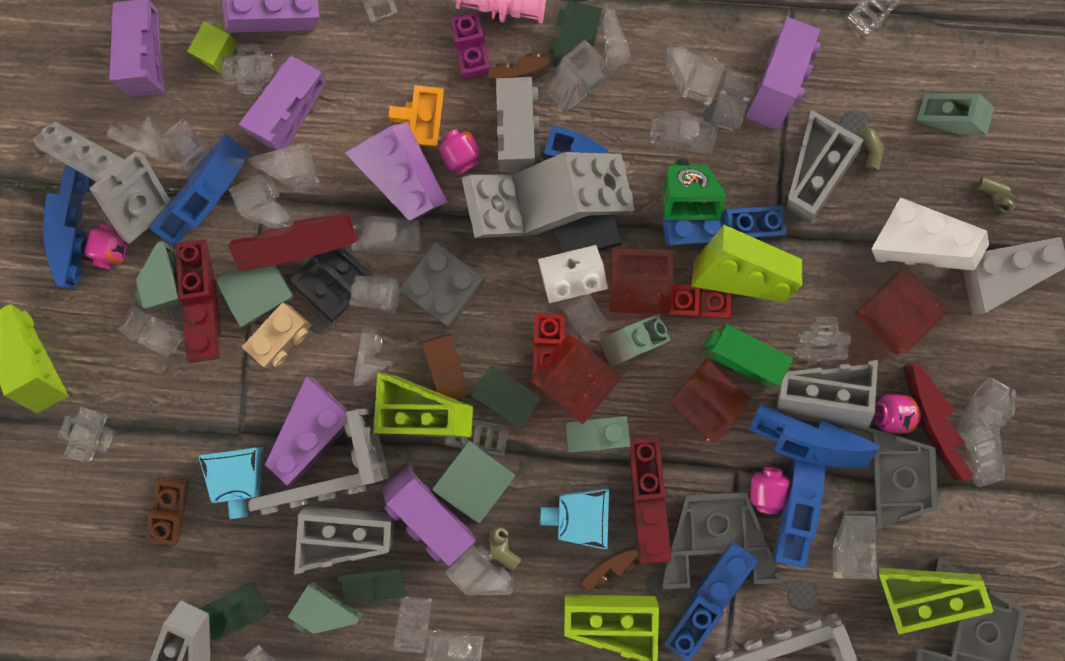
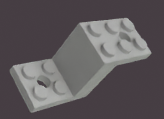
M564 152L513 175L470 174L461 178L475 238L538 235L588 215L628 214L635 211L633 195L626 176V165L621 154ZM491 201L495 204L496 209H493Z

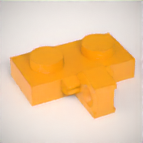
M414 85L413 102H406L405 107L390 106L389 122H407L420 147L438 149L444 89Z

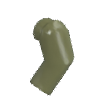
M867 128V130L860 129L857 132V136L864 139L862 145L865 144L868 149L864 168L868 171L877 172L880 169L884 145L876 130L872 128Z
M982 176L976 190L989 194L996 210L1001 214L1011 213L1015 207V200L1010 187Z
M498 527L490 532L488 538L490 554L494 559L514 571L522 558L509 550L508 532L506 529Z

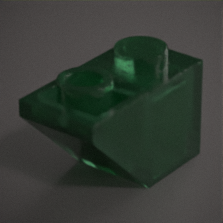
M568 0L566 9H560L556 24L557 27H561L559 37L552 38L549 54L554 55L553 65L560 66L594 46L602 8Z

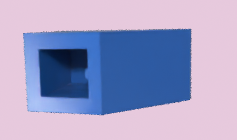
M552 125L543 153V161L564 152L607 153L608 149L581 133Z

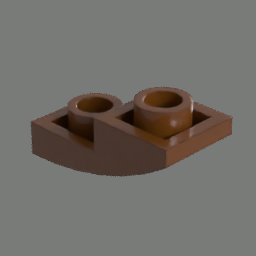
M530 53L526 54V57L519 56V68H513V65L507 63L496 64V67L489 66V86L496 87V78L532 77V80L537 79L548 73L549 58H543L541 54Z
M451 334L423 341L422 346L436 391L453 399L469 395Z
M160 476L155 480L153 509L148 513L146 541L175 546L178 544L189 481Z
M632 546L609 555L594 565L580 579L581 585L589 592L594 587L600 589L610 576L607 573L609 569L619 577L623 572L629 574L639 562L636 558L639 552Z

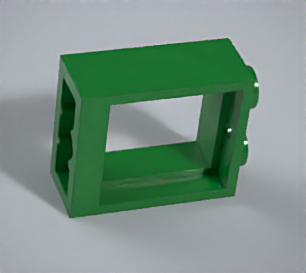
M728 324L711 331L703 345L707 348L705 356L766 388L780 386L793 361V358Z

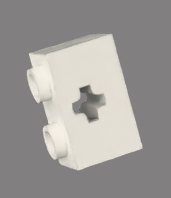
M596 245L538 259L549 303L608 289L604 265Z

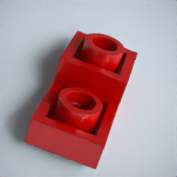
M670 285L669 315L732 318V293L691 287V285Z
M535 313L533 377H563L565 315Z

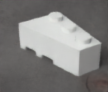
M900 197L873 245L872 252L877 262L897 261L905 262L908 265L920 263L942 268L975 270L989 245L987 230Z

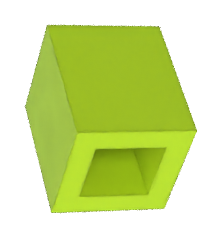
M204 21L187 52L195 61L221 74L237 42L230 35L231 33H225L224 25L216 22L213 26Z

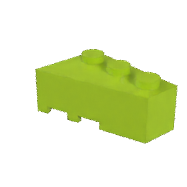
M726 225L721 227L693 261L691 287L785 303L802 286L801 258Z
M9 304L0 309V386L4 396L38 414L69 397L33 328L34 322L31 316L26 311H21L12 304Z
M377 372L373 433L392 436L471 437L473 406L398 376Z
M879 568V576L898 635L994 612L980 574Z
M564 594L565 637L600 649L603 647L620 653V656L629 659L632 657L641 661H658L659 606L656 596Z

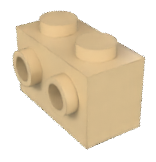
M282 302L246 341L242 348L264 368H277L285 361L288 356L287 352L293 345L300 344L309 333L307 330L312 325L290 305Z

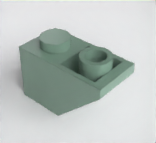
M659 314L626 326L599 340L611 368L671 341L667 328Z

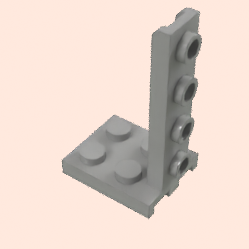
M56 121L43 128L41 133L33 138V141L41 150L97 182L89 189L119 236L128 244L149 228V225L170 202L169 197L144 154L137 150L124 160Z
M374 408L356 409L346 412L347 419H345L344 425L348 437H352L354 449L351 450V457L354 466L359 469L358 474L253 498L248 504L250 512L260 509L262 515L280 511L279 505L289 503L290 508L307 505V498L318 496L319 502L337 498L336 491L347 489L348 495L366 491L365 485L389 479L380 434L373 433Z
M836 612L824 616L825 620L820 621V618L810 619L802 623V628L793 631L790 628L776 631L773 633V638L764 641L761 638L749 640L744 643V648L735 651L732 648L720 650L714 654L715 658L711 659V661H767L827 640L836 661L858 660L845 626Z

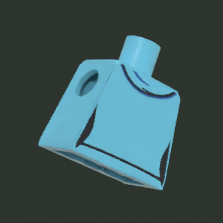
M263 447L199 455L212 503L228 501L229 519L248 517L246 499L261 496Z
M595 489L560 494L559 507H541L540 525L558 526L559 540L607 549L609 490Z

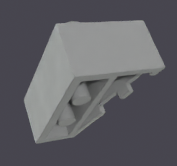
M1062 237L988 250L983 254L975 270L962 269L972 316L992 310L1065 268V250Z

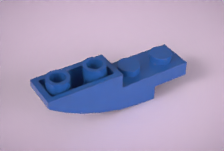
M225 133L187 176L188 182L149 225L150 230L175 246L192 227L196 229L212 210L239 172L249 155V151Z
M65 166L59 195L48 192L46 195L43 221L44 244L49 267L56 285L75 290V285L81 278L82 270L80 263L87 242V233L77 229L76 226L82 219L83 210L81 204L83 195L88 191L89 180L86 175L70 166Z
M783 206L727 209L722 212L720 220H665L662 217L666 247L706 246L723 225L758 240L786 235Z
M760 404L749 428L750 431L777 442L774 452L821 466L837 468L867 467L880 446L864 437L857 436L823 420L815 428Z
M792 458L788 474L791 486L787 504L783 510L773 561L806 569L811 540L815 539L819 520L825 466Z
M731 541L718 561L713 562L671 628L663 646L684 660L691 661L723 616L724 608L757 564L758 558Z

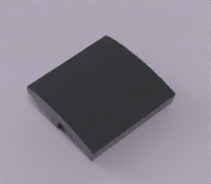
M614 214L588 215L555 228L562 253L593 245L597 246L598 251L621 245Z
M344 247L311 256V260L289 279V283L333 323L367 288L375 276Z

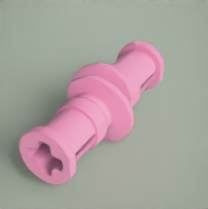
M456 0V9L467 7L478 9L481 12H492V19L499 13L501 23H505L507 16L510 15L515 18L538 20V23L543 24L547 0Z

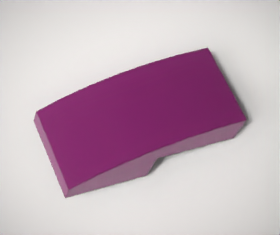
M475 12L450 18L463 80L488 75L490 63L479 13Z

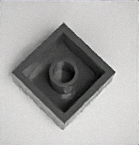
M435 242L399 291L451 329L484 285L485 279Z

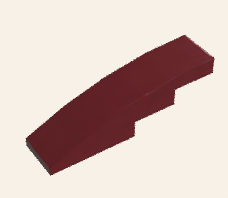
M347 213L297 220L290 227L264 230L259 236L233 239L228 244V247L238 270L243 271L287 263L354 244L358 239Z
M918 362L907 363L903 366L910 396L916 401L921 410L920 424L931 446L935 447L936 455L953 480L965 482L974 473L955 450L964 443L963 439L946 419L955 410Z

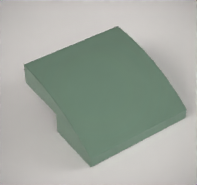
M278 265L239 271L237 266L215 278L241 328L247 327L277 309L282 302L287 303L295 298L282 277V272Z
M468 440L432 487V490L480 524L516 475Z

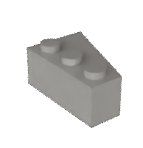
M532 77L496 78L500 173L520 172L534 166L535 163L541 162L540 145H534V134L540 133L539 116H533V105H539L538 87H532Z
M811 110L786 209L812 223L860 151L864 139Z
M878 360L868 361V364L858 366L843 364L839 368L822 370L820 367L789 371L779 386L776 410L798 420L817 423L823 420L837 426L868 430L875 413Z
M306 505L298 514L294 575L303 573L305 570L329 567L335 563L348 560L354 561L388 553L394 543L395 520L387 512Z
M180 600L163 623L150 661H211L209 613Z

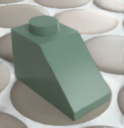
M924 93L917 121L959 135H987L995 107L980 93Z
M163 241L155 245L136 278L138 289H135V296L138 304L143 306V309L154 312L182 303L178 296L177 264L173 248Z
M627 416L565 423L568 452L630 447Z
M312 582L306 587L288 618L294 621L292 625L299 631L306 634L310 631L316 634L355 625L364 614L317 583Z

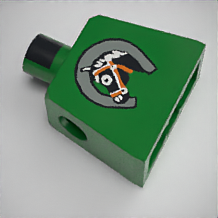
M678 159L673 165L667 167L662 186L664 219L720 220L727 196L711 169L705 165H690L687 159Z

